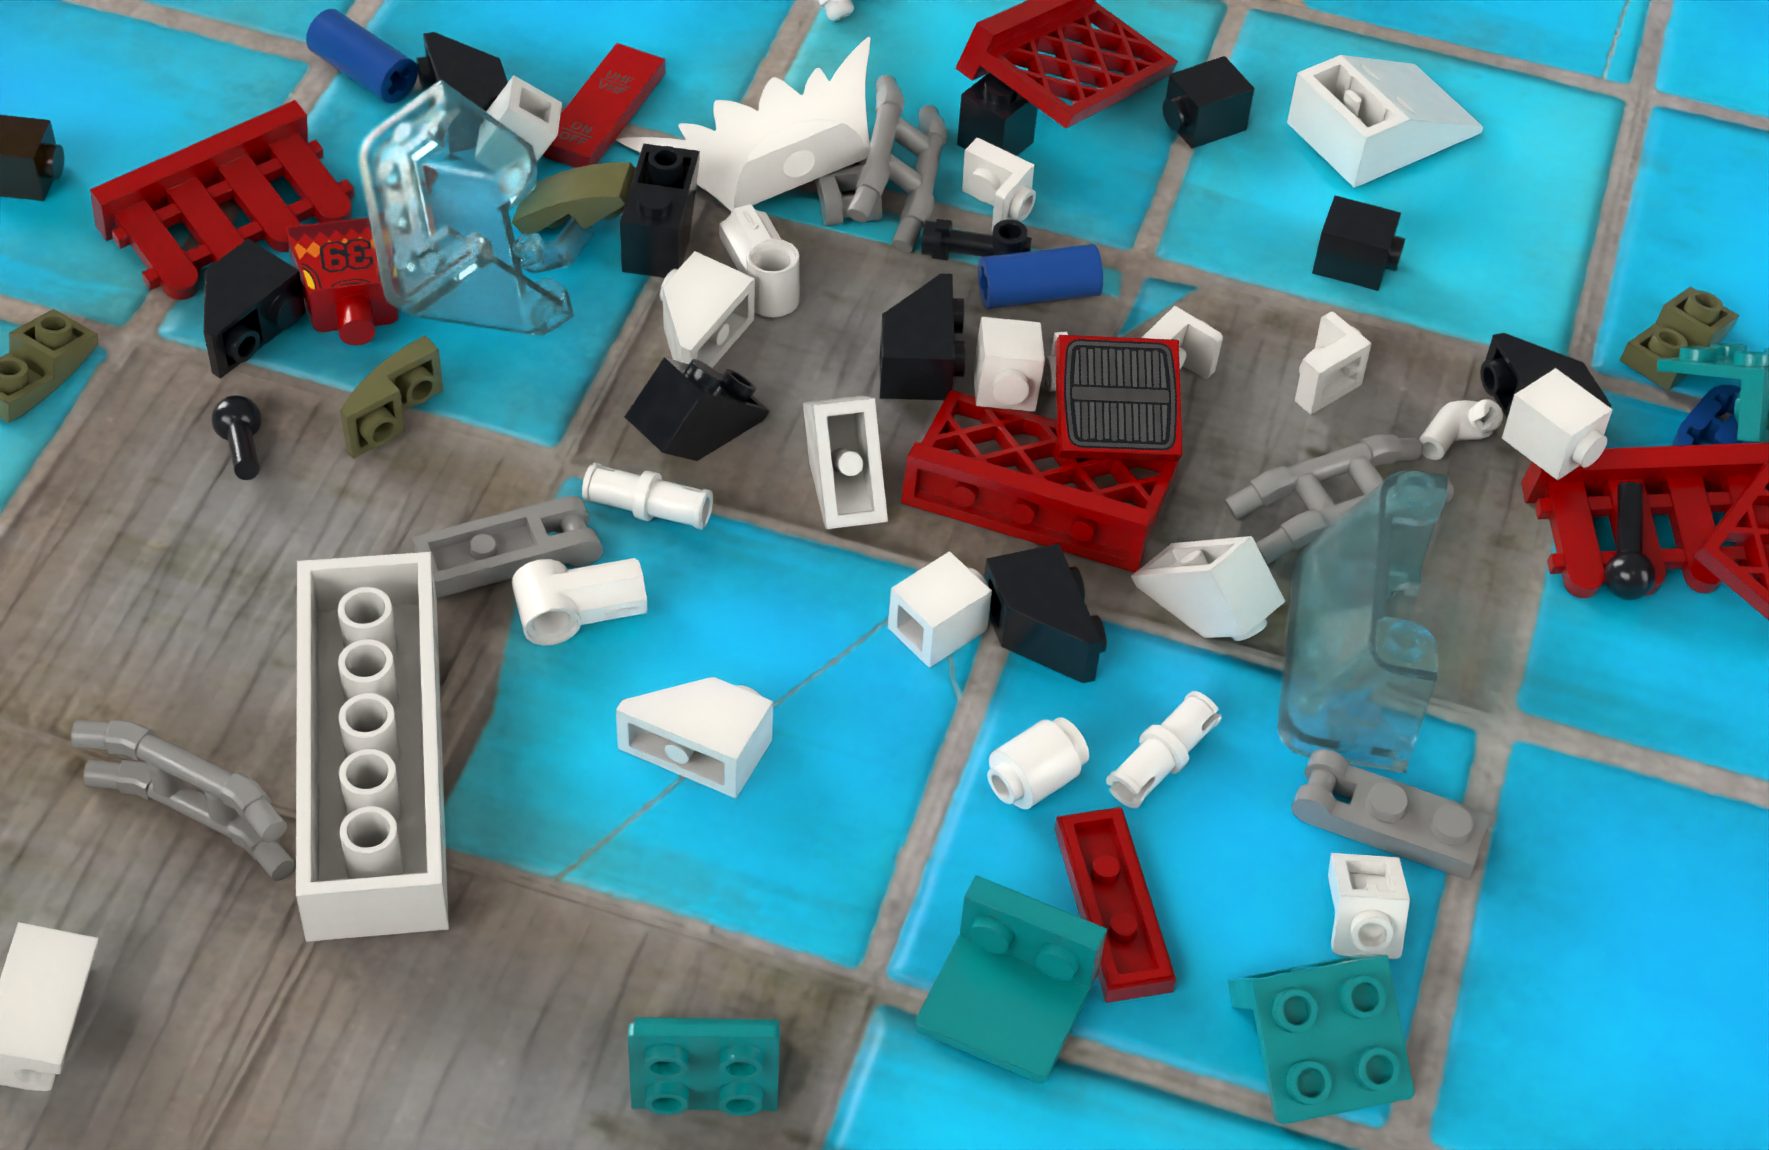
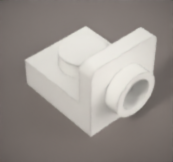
M976 138L965 149L962 191L994 206L992 231L993 227L1002 220L1010 219L1021 222L1031 212L1036 200V191L1032 189L1034 164L980 138Z
M1174 306L1141 337L1179 340L1180 369L1183 366L1204 379H1208L1216 370L1223 336L1219 331L1177 306Z
M1332 311L1321 317L1315 349L1306 355L1299 367L1300 377L1295 402L1310 415L1362 385L1372 344L1363 337L1360 331L1350 326Z
M1331 853L1328 880L1335 909L1331 938L1333 953L1340 956L1388 955V959L1400 958L1410 905V897L1400 858Z

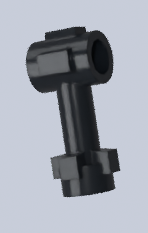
M1009 219L998 222L993 227V234L953 230L951 220H926L922 235L921 255L932 256V259L947 261L949 252L982 257L1031 251L1032 238L1027 237L1025 225L1016 220Z

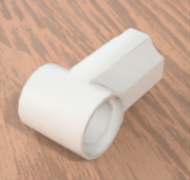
M752 204L733 208L729 217L719 223V235L737 270L755 278L754 312L761 316L772 318L783 317L792 313L798 307L800 301L799 253L797 248L780 238L766 212L754 209Z
M636 558L569 570L560 561L541 559L525 564L516 571L512 578V587L526 639L533 644L542 646L556 645L572 638L579 631L581 625L647 613L644 577L639 560H636Z

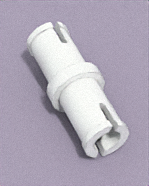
M594 462L593 465L588 467L582 485V498L585 502H595L632 511L636 519L647 522L653 517L694 526L696 529L702 530L707 525L712 511L713 493L711 490H702L664 481L660 473L649 470L639 475L605 467Z
M1197 691L1188 693L1184 701L1160 725H1151L1140 735V746L1115 771L1107 776L1106 784L1111 786L1109 789L1111 794L1123 805L1129 808H1138L1148 794L1169 773L1176 774L1188 764V753L1212 728L1221 722V714L1216 713L1219 710L1217 705L1205 694Z

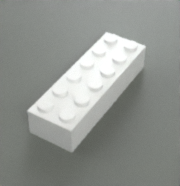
M431 552L297 561L296 898L306 942L449 930L437 599Z

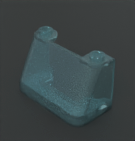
M439 80L385 120L367 136L359 153V169L383 292L389 304L410 317L532 336H543L550 333L574 317L569 293L565 286L552 278H542L534 282L522 273L508 211L521 203L536 187L538 166L533 146L442 80Z
M1402 470L1391 474L1299 553L1291 582L1277 724L1280 739L1294 753L1310 758L1313 751L1328 749L1341 754L1348 764L1406 773L1437 680L1438 647L1437 641L1430 631L1420 624L1404 619L1386 617V607L1389 599L1395 593L1403 590L1404 595L1417 597L1422 578V566L1436 521L1442 515L1447 500L1448 475L1418 470Z

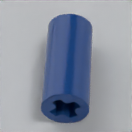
M327 9L321 12L311 22L306 34V44L308 49L387 103H397L411 92L418 76L417 65L412 59L336 9Z
M1095 244L980 257L978 261V284L982 303L986 309L1100 296L1103 289V268L1099 250Z

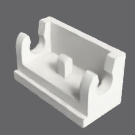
M18 922L0 977V1085L36 1091H49L52 1089L56 1077L55 1074H61L67 1046L91 965L97 952L98 937Z

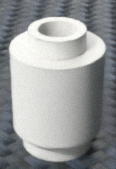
M1062 717L1056 718L1053 721L1041 720L990 754V770L987 774L988 781L992 790L1001 801L1006 804L1013 803L1021 809H1029L1078 777L1081 772V766L1089 760V749L1080 731L1069 720Z

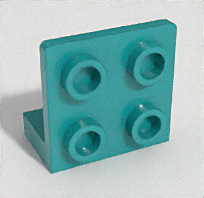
M1713 343L1710 347L1682 346L1680 347L1679 357L1660 358L1657 360V371L1741 379V391L1737 395L1734 405V415L1738 423L1737 440L1758 443L1769 441V348H1765L1764 352L1747 351V345Z
M975 875L964 896L960 935L916 1017V1031L1038 1084H1044L1047 1082L1098 976L1107 928Z
M1354 955L1227 980L1232 1008L1253 1009L1273 1116L1277 1123L1289 1124L1408 1100L1414 1096V1087L1388 955Z
M635 1017V1022L628 1025L631 1109H647L659 1115H676L686 1110H721L732 1116H750L760 1111H777L779 1019Z

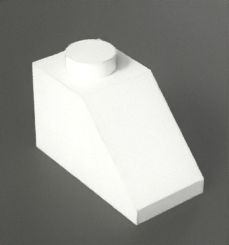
M696 251L679 269L671 270L662 283L660 300L663 301L664 331L673 360L689 364L692 359H697L713 368L754 321L755 278Z
M856 396L804 402L803 409L809 464L825 529L888 522L875 398Z
M1252 536L1171 543L1131 576L1138 589L1203 638L1232 637L1235 641L1250 638L1262 631L1267 625L1265 618L1286 602Z
M716 677L624 699L616 709L618 749L728 796L737 798L772 742L773 701L762 697L750 687L743 685L735 686Z

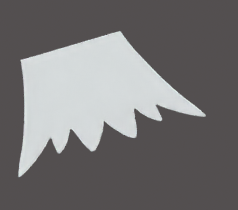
M867 37L850 53L835 72L831 81H828L821 68H816L805 85L803 95L795 91L786 82L773 77L768 81L762 92L758 111L737 102L716 100L713 106L716 123L715 131L696 124L681 123L678 127L686 140L658 137L619 138L616 141L640 153L643 143L700 151L697 185L715 197L731 212L733 208L749 204L755 205L867 158L870 140L867 127L865 87L871 38Z

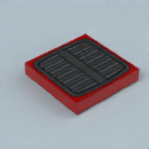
M1059 335L1055 342L1058 457L1178 462L1183 455L1179 340Z

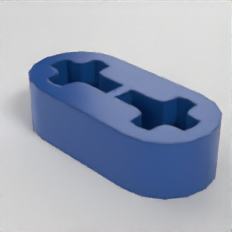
M1720 385L1709 390L1681 423L1672 446L1699 445L1703 440L1711 444L1743 443L1744 441L1737 440L1738 423L1734 415L1735 401L1741 388L1734 385ZM1726 412L1731 414L1726 422L1717 418Z

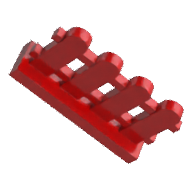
M293 100L90 189L96 228L106 241L113 239L120 249L131 245L148 268L142 271V277L149 290L151 291L161 286L169 297L176 300H186L193 297L199 290L197 269L212 262L216 263L247 239L255 243L264 239L273 250L289 252L285 227L301 225L300 222L313 216L316 217L319 223L351 220L352 209L350 199L354 198V188L347 179L337 183L321 163L320 159L324 158L323 148L316 139L308 143L307 114L297 101ZM284 176L301 200L287 206L269 182ZM234 199L251 222L236 229L219 205ZM183 222L200 246L184 252L167 228Z
M1769 442L1605 448L1593 464L1585 468L1580 465L1559 480H1556L1534 462H1531L1521 481L1525 503H1536L1537 519H1549L1557 553H1551L1547 560L1549 573L1561 574L1565 588L1575 597L1590 598L1597 594L1605 580V567L1608 561L1617 554V551H1600L1592 517H1609L1617 550V485L1623 482H1638L1643 484V554L1652 561L1656 571L1655 583L1645 596L1652 595L1659 589L1665 579L1666 570L1682 569L1686 584L1696 592L1711 593L1715 591L1722 581L1693 556L1715 528L1712 513L1727 512L1769 458ZM1752 505L1758 528L1769 529V506ZM1668 514L1676 548L1660 549L1652 515ZM1735 542L1736 546L1719 547L1722 552L1739 566L1750 567L1744 542ZM1763 544L1769 566V544Z

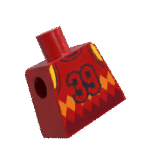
M398 214L285 227L291 266L300 271L305 308L314 330L321 333L338 331L339 337L344 343L358 346L366 344L375 336V326L393 324L399 319L404 257Z

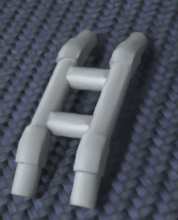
M883 75L877 79L875 84L877 92L875 113L877 115L866 164L862 167L860 178L855 186L856 192L848 207L847 214L858 222H867L877 199L881 197L889 179L910 194L906 198L905 207L899 218L900 224L892 239V245L896 249L909 253L913 251L920 232L924 228L925 221L929 220L933 210V191L941 150L946 143L947 128L938 109L932 105L923 106L919 110V130L901 118L900 115L903 113L904 108L902 90L897 85L896 79L893 76ZM894 140L918 156L915 170L891 154Z
M1377 434L1361 439L1359 444L1290 467L1280 466L1268 470L1251 480L1249 486L1225 499V502L1234 518L1238 521L1261 506L1266 507L1280 498L1291 495L1294 490L1300 496L1309 511L1300 513L1281 524L1280 529L1256 543L1265 562L1270 564L1293 549L1297 551L1310 542L1322 539L1324 534L1397 509L1403 511L1412 507H1425L1427 504L1448 503L1453 498L1454 487L1447 479H1429L1424 476L1406 477L1394 481L1392 486H1388L1375 469V466L1394 464L1395 461H1415L1421 455L1422 446L1415 437ZM1349 473L1364 495L1335 504L1320 482Z
M76 720L74 722L71 733L73 747L107 750L108 754L126 755L136 760H122L121 763L88 760L84 769L85 786L117 789L119 793L138 795L148 801L153 799L231 838L233 843L245 848L250 856L260 863L274 881L283 880L293 872L295 862L280 845V837L285 833L287 824L271 805L270 797L255 780L239 772L233 774L156 736L153 730L139 723L110 720V723ZM181 780L203 790L204 794L181 783Z

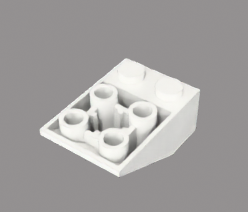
M1339 55L1297 73L1287 123L1354 188L1482 133L1483 126L1417 65Z

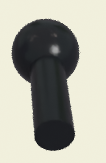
M232 395L222 399L215 406L212 413V426L219 437L228 440L235 475L242 480H251L260 471L253 435L260 429L262 422L261 413L258 406L251 399L241 395Z
M1623 482L1617 485V554L1608 561L1604 570L1607 588L1613 595L1624 600L1642 598L1652 589L1656 579V571L1652 561L1643 554V484L1638 482Z

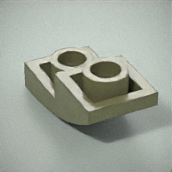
M630 162L600 163L569 169L544 178L524 189L512 224L526 238H529L546 227L549 229L559 227L570 216L583 229L588 228L603 218L608 221L612 220L624 210L636 168Z
M1690 286L1664 304L1655 324L1627 343L1619 361L1669 391L1688 374L1657 371V360L1660 358L1679 357L1680 347L1682 346L1710 347L1713 343H1720L1735 325L1739 315L1724 307L1721 300L1715 295L1696 290Z
M55 309L9 332V353L0 357V418L10 423L54 392L94 350L98 344V334Z
M426 335L406 345L377 366L359 383L340 409L346 451L353 459L375 447L385 445L394 437L404 433L403 411L422 404L432 396L443 391L439 349Z

